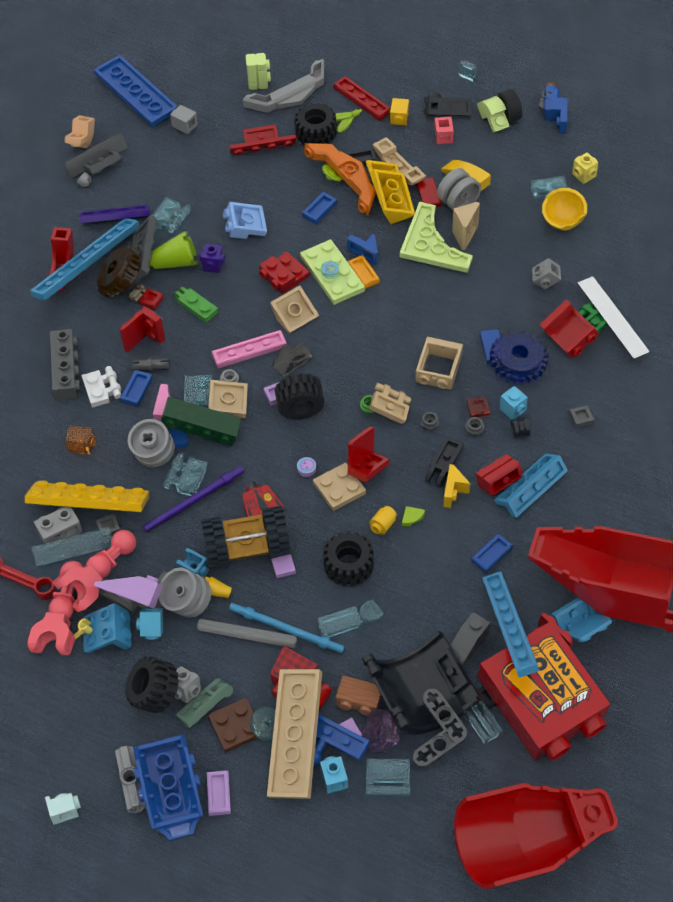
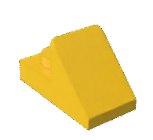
M452 464L449 466L443 507L451 508L452 501H456L457 492L465 494L470 492L469 481Z

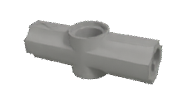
M133 746L119 747L115 754L128 813L142 812L146 808L145 801H140L138 789L142 788L141 782L136 781V778L131 782L126 781L129 777H135L133 768H137L134 748Z

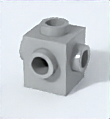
M549 258L532 268L533 282L544 290L561 281L560 266Z
M180 666L176 670L179 675V685L177 686L178 690L174 698L188 703L202 691L200 678L195 672H190Z

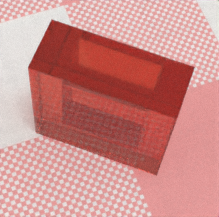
M486 396L467 399L471 418L490 415Z

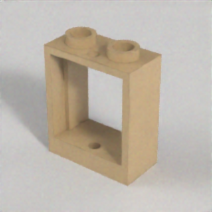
M427 337L416 369L415 382L452 390L462 358L463 344ZM429 354L454 360L449 376L424 371Z

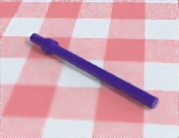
M239 466L230 473H224L217 481L143 525L146 532L152 530L221 486H227L232 483L234 478L244 473V469Z

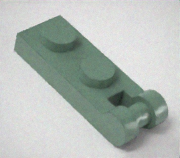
M219 678L215 679L176 714L177 718L190 728L209 710L213 709L221 699L231 696L233 687Z

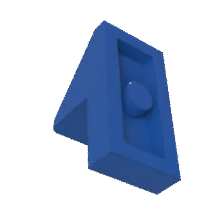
M352 234L347 238L348 251L357 256L363 255L368 262L374 265L378 264V250L374 234L366 242Z

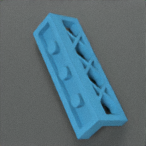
M544 454L522 474V478L512 483L494 499L496 505L506 506L511 517L517 518L568 471L561 456Z

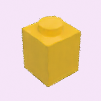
M393 98L390 124L407 126L409 99Z

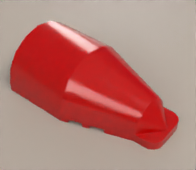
M522 783L462 799L455 812L454 838L458 855L466 873L482 889H492L554 871L597 837L615 830L618 825V819L608 793L601 788L591 790L549 788V786L545 785L540 787Z

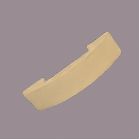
M387 137L373 144V148L383 162L398 165L399 172L404 173L408 185H414L426 179V175L417 166L412 167L396 151V146Z

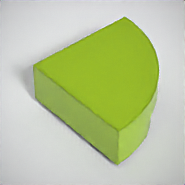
M406 506L402 526H412V524L421 521L425 515V510Z

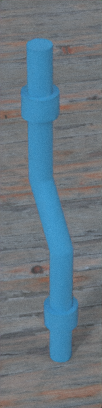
M232 602L229 610L244 615L243 618L248 620L254 619L318 644V647L326 650L328 648L342 654L345 648L341 644L330 641V638L322 635L320 637L256 612L254 608L249 606L246 608Z

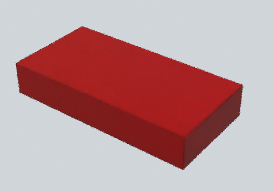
M433 177L416 183L423 203L436 205V207L441 206Z

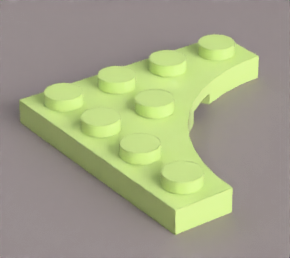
M419 202L400 250V257L468 273L473 255L461 252L454 247L450 248L445 244L444 239L435 228L434 215L436 205Z

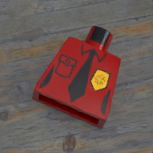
M254 481L246 485L247 492L242 494L246 517L263 514L262 509L281 505L284 512L283 504L268 485L258 488L257 483Z

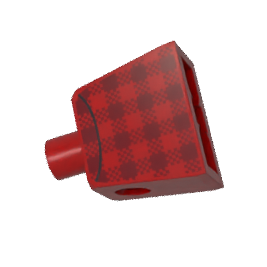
M284 646L270 674L271 682L275 685L271 690V694L277 698L280 669H318L317 664Z

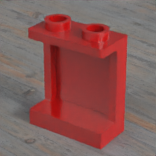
M567 299L539 324L571 359L579 356L588 344L593 343L599 335L596 328Z

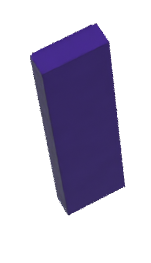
M149 205L81 212L79 218L80 223L149 216L150 210Z

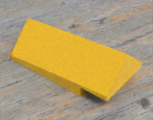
M367 160L366 164L380 205L389 223L392 225L413 217L415 211L405 175L399 172L398 165Z

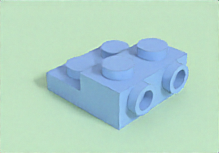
M229 202L227 208L224 209L223 218L227 219L225 230L229 232L230 237L247 239L249 234L266 235L267 228L262 206Z

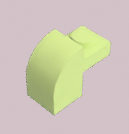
M494 96L477 103L482 119H488L493 133L509 127L504 112L506 107L499 97Z

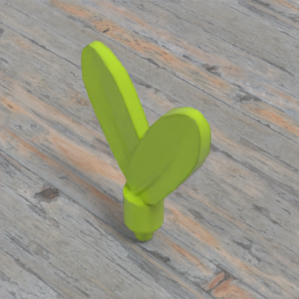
M362 109L336 113V122L342 121L338 126V133L344 132L354 118L360 115Z

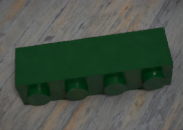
M168 396L160 422L168 429H176L186 434L200 436L206 440H213L223 445L233 446L238 434L241 418Z

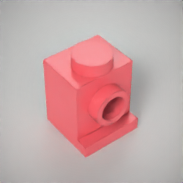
M435 118L436 144L453 143L454 130L452 118Z

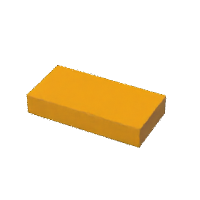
M363 255L347 261L365 286V289L380 283L379 277Z

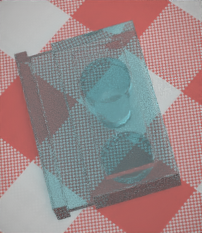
M185 375L183 401L208 408L210 380H213L212 375Z

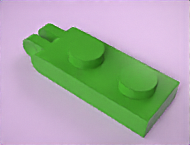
M181 287L179 291L174 293L180 305L205 323L219 313L216 306L191 288L187 290Z

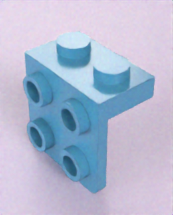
M579 597L551 614L556 620L557 625L562 630L568 631L572 636V640L577 642L590 640L592 635L604 631L612 623L610 617L595 613L594 609Z
M113 603L84 616L83 619L91 622L88 626L92 627L90 634H83L85 652L91 653L109 644H114L124 650L131 648L130 611Z

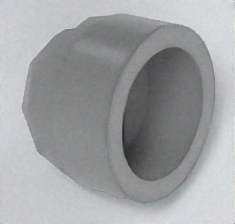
M84 172L77 180V183L82 187H87L91 184V177Z

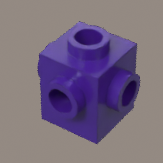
M205 244L203 251H200L199 261H202L203 271L221 272L222 265L226 259L222 246Z

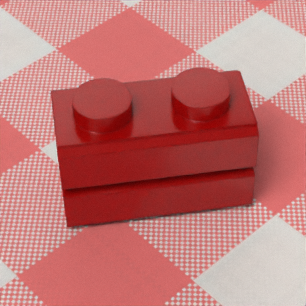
M508 454L496 459L493 463L476 473L478 486L490 496L497 494L523 477L519 462L512 459Z

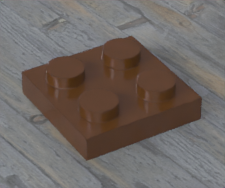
M247 698L208 714V718L225 753L264 736L263 730Z

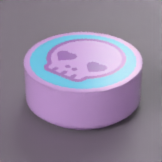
M309 457L300 459L297 463L298 473L303 477L314 475L316 472V462Z

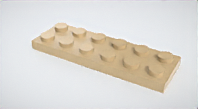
M280 669L267 797L311 799L322 671L320 669Z

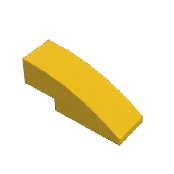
M452 160L441 168V171L446 175L454 169H464L469 173L470 177H473L480 183L481 191L490 185L491 175L468 162Z

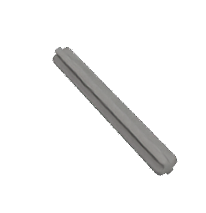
M199 619L197 624L198 630L291 648H295L297 643L296 636L207 619Z

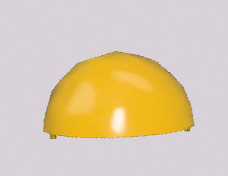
M559 188L551 191L546 196L542 204V213L546 222L552 228L567 231L583 221L587 214V203L584 196L578 191L571 188Z

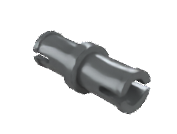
M169 357L132 359L133 371L149 370V372H153L156 369H170Z

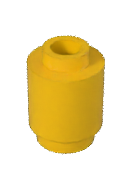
M390 506L380 508L369 521L371 531L375 534L384 535L396 521V511Z

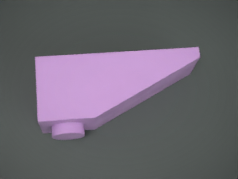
M149 575L146 578L136 576L98 581L94 584L99 589L155 609L163 586L158 583L159 579Z

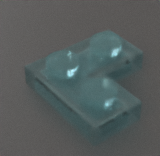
M564 176L530 181L534 198L547 196L551 191L559 188H568Z

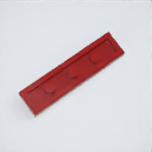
M346 76L333 84L335 90L377 120L381 121L390 114V107Z

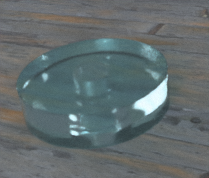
M270 707L258 708L250 718L252 732L263 741L273 740L276 710Z

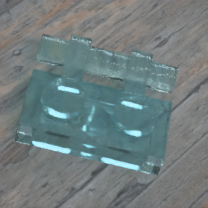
M166 197L152 215L156 218L155 226L163 231L169 226L168 231L173 233L176 229H179L183 219L189 216L191 206L186 204L182 208L180 202Z
M177 454L176 458L171 462L170 471L165 475L163 486L170 489L172 484L177 485L176 492L192 496L199 488L208 463L189 457L187 463L182 462L184 455ZM178 470L183 471L181 477L176 476Z

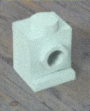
M62 793L54 799H50L49 796L45 797L53 825L79 817L77 809L81 808L77 795L73 796L72 793Z

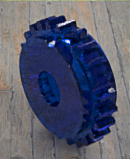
M517 330L514 333L508 331L506 336L501 334V337L496 338L495 343H492L489 361L492 362L491 367L495 368V373H500V378L505 377L506 381L512 380L514 384L517 381H520L521 384L524 381L530 383L532 378L536 381L538 376H542L543 371L546 370L549 361V353L546 352L547 347H542L543 341H538V337H532L531 333L525 334L524 331L518 333ZM515 355L522 356L523 359L516 358Z

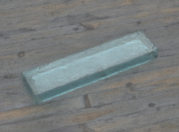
M110 527L32 546L36 566L111 547L112 535Z

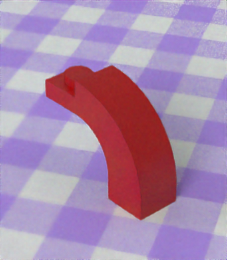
M54 227L50 239L52 266L49 276L74 257V239L71 228ZM66 284L58 291H64Z

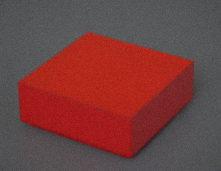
M147 288L140 298L139 304L156 310L164 295Z

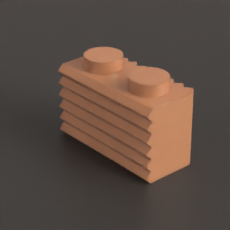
M343 675L336 694V705L343 710L349 711L353 709L366 716L371 714L375 716L377 715L382 695L375 683Z

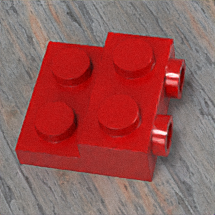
M287 251L277 258L271 256L259 264L260 276L264 280L266 279L273 289L278 290L281 294H284L310 276L309 271Z

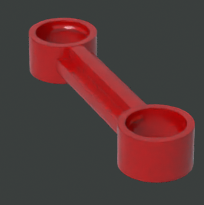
M0 557V576L35 590L37 597L41 600H49L53 597V592H56V588L51 578L41 577L37 579L5 565ZM49 584L52 586L47 592L42 593L38 591L42 585Z

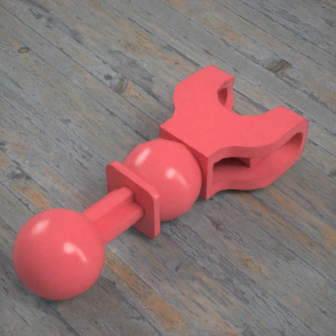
M128 530L117 531L112 536L111 547L107 551L102 550L90 557L84 567L76 566L63 571L53 581L57 589L67 585L75 587L77 599L73 603V608L77 612L85 610L98 598L99 588L95 587L94 584L109 575L111 568L117 565L114 560L119 555H128L134 551L136 547L134 534Z
M77 561L66 562L61 567L60 574L71 567H83V565ZM72 585L62 587L61 592H53L54 599L49 604V612H46L45 617L31 628L27 644L31 653H41L47 643L56 640L55 646L60 655H70L75 643V637L70 631L71 622L69 621V618L74 613L73 603L76 601L72 596L74 591Z

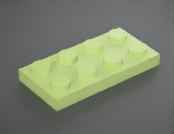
M331 239L300 252L301 259L333 305L365 291V286ZM326 262H334L338 265V270L333 274H326L323 272L322 266ZM327 264L325 270L327 272H334L336 267L333 264Z

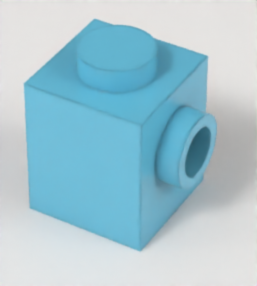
M513 386L501 395L499 409L511 420L515 419L526 411L528 397Z
M142 608L140 618H137L136 623L137 630H140V636H146V639L149 640L161 637L163 633V608Z
M341 756L327 757L320 762L327 794L348 788V779Z

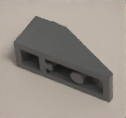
M474 612L465 621L450 644L462 667L465 666L489 635L490 622Z

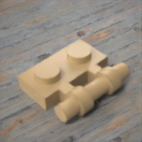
M377 382L375 390L378 391L373 394L369 409L403 424L406 421L410 407L406 404L410 403L411 398L402 391L397 392L391 389L389 385H382Z

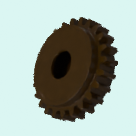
M125 245L123 248L116 249L108 256L98 274L97 287H99L98 291H100V294L107 298H113L115 295L122 294L131 286L140 268L141 256H139L140 252L130 245Z

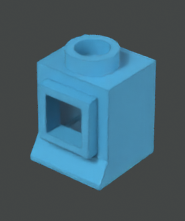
M186 548L187 559L184 563L177 560V568L182 567L205 577L209 571L207 558Z

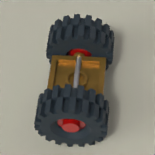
M282 505L262 509L263 514L223 521V525L221 516L201 520L209 569L229 566V561L270 554L271 558L290 555V543Z

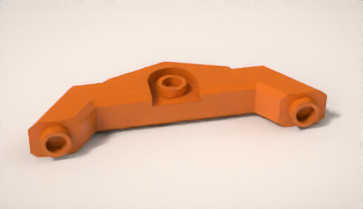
M305 143L304 154L306 157L315 161H326L360 196L358 209L361 213L369 216L376 196V190L370 183L363 163L342 151H338L333 144Z

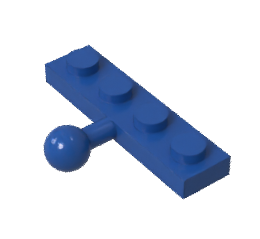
M318 714L316 735L318 742L315 745L314 766L321 762V752L326 744L361 761L371 743L368 739Z

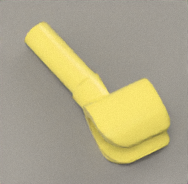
M81 619L79 621V630L74 634L75 640L84 633L90 634L92 632V627L88 626L91 624L89 620Z

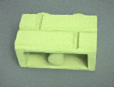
M257 53L256 55L247 54L246 65L249 89H267L268 82H271L270 72H267L270 69L269 59L266 60L264 53Z

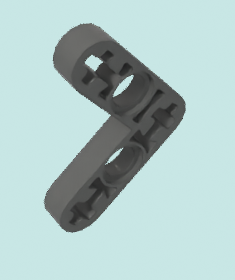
M428 689L424 693L423 703L443 731L414 751L413 762L419 768L429 767L462 744L467 737L466 727L443 695L436 689ZM429 695L433 697L437 696L436 702L439 705V708L436 710V712L433 711L436 709L435 704L433 702H427L429 700ZM442 711H448L451 714V719L443 722L439 719V714ZM454 721L457 722L454 723L455 729L457 731L462 730L461 738H459L458 736H452L454 734V731L450 725ZM436 741H444L446 748L443 751H437L434 748ZM430 746L432 753L426 757L427 762L417 761L419 759L418 754H427L429 752L427 747Z

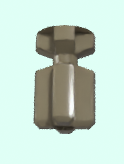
M138 284L136 286L137 290L134 289L129 294L132 302H138L142 297L141 293H145L146 288L142 284Z

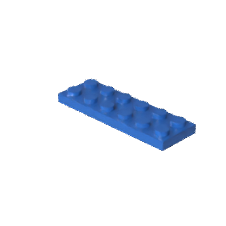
M121 55L94 69V74L152 127L169 118L172 111L178 107Z

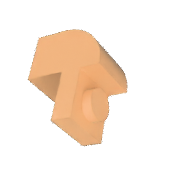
M80 115L74 118L72 133L65 136V143L71 144L72 147L88 148L94 134L95 118Z

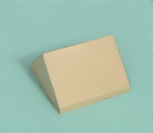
M479 202L453 209L452 233L461 250L465 251L478 228Z

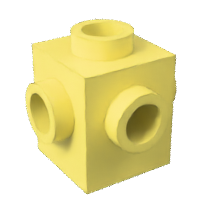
M589 153L578 156L574 160L572 174L585 184L596 177L599 162Z

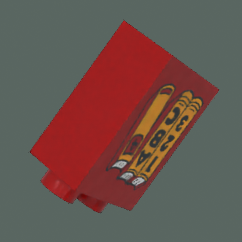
M550 621L527 635L540 671L519 678L507 647L480 663L477 677L534 761L545 754L550 761H554L572 748L568 741L580 732H582L586 739L597 735L608 725L603 718L609 709V701Z

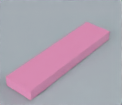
M281 330L214 350L212 351V356L219 369L286 348L287 343Z

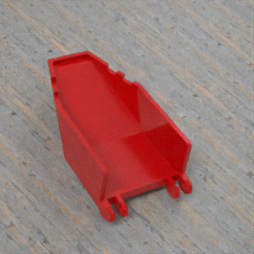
M579 526L573 530H563V527H537L528 559L601 615L663 628L667 632H673V611L668 610L673 588V541L603 526H594V529H582V526Z

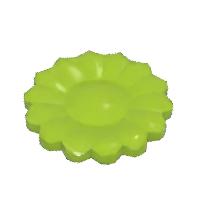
M325 164L322 167L323 173L326 174L328 180L336 182L343 180L329 165Z

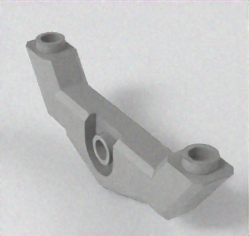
M324 59L313 62L310 74L266 96L257 93L246 95L242 100L243 107L269 113L275 109L301 105L315 89L324 85Z

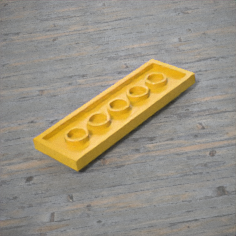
M47 481L35 482L25 495V503L133 512H142L149 499V491L142 488L124 489L121 486L107 488L104 485L86 486L82 483L67 485L65 482L53 484Z

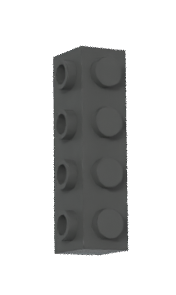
M72 329L50 331L52 391L55 401L77 399V391H80V382L76 377L80 376L79 366L76 365V361H79L78 350H75V347H78L77 336L73 335Z

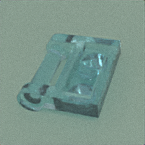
M367 759L366 797H373V795H403V797H410V759ZM373 782L403 783V786H373Z

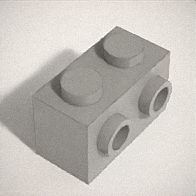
M68 506L58 508L55 512L34 521L36 530L46 549L82 532L77 516L72 508Z

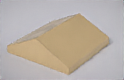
M300 285L270 302L277 321L288 333L295 331L319 316Z

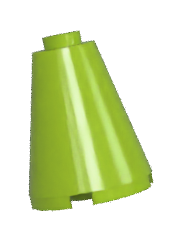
M182 232L152 250L149 266H153L154 269L198 265V260L194 261L193 256L197 255L191 237H186L188 232Z

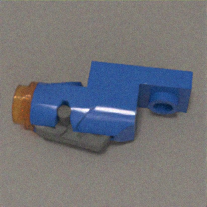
M549 82L542 92L539 109L543 110L546 120L556 121V127H559V134H566L567 98H561L560 87L557 83Z

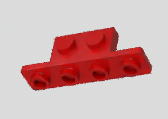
M276 124L243 130L245 143L230 145L229 150L230 154L240 155L244 151L257 152L262 148L275 149L280 145L288 147L296 143L297 138L296 135L278 137Z

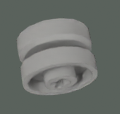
M457 168L443 178L437 189V197L453 211L454 208L476 202L481 192V185L476 179L470 177L469 173L464 169Z
M156 419L142 420L135 424L129 432L128 446L140 464L156 468L163 466L173 456L175 450L174 439L162 422Z
M181 567L169 571L161 580L160 584L163 586L159 600L165 609L186 618L198 616L207 608L211 599V588L209 582L203 576Z

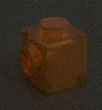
M69 425L65 439L68 452L90 454L92 447H95L96 436L93 435L92 428Z

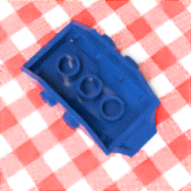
M185 735L134 747L137 768H133L136 781L141 782L142 788L138 789L140 801H145L151 828L159 830L168 840L193 835L199 818L203 816L197 787H200L201 784L198 773H193L192 767L196 766L193 753L189 754Z

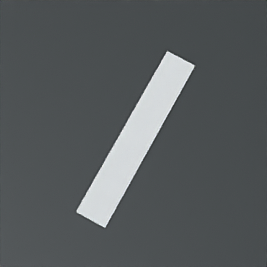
M593 276L578 282L633 358L650 352Z

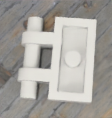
M111 366L105 368V375H101L99 370L82 375L92 408L110 403L109 396L114 395L115 399H119L122 396L121 386L116 380V372L113 371ZM110 383V387L105 388L104 384Z

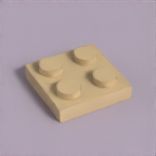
M210 380L208 408L239 418H246L248 384Z
M346 462L313 479L314 486L332 511L366 494V489L358 478L347 474L348 465Z

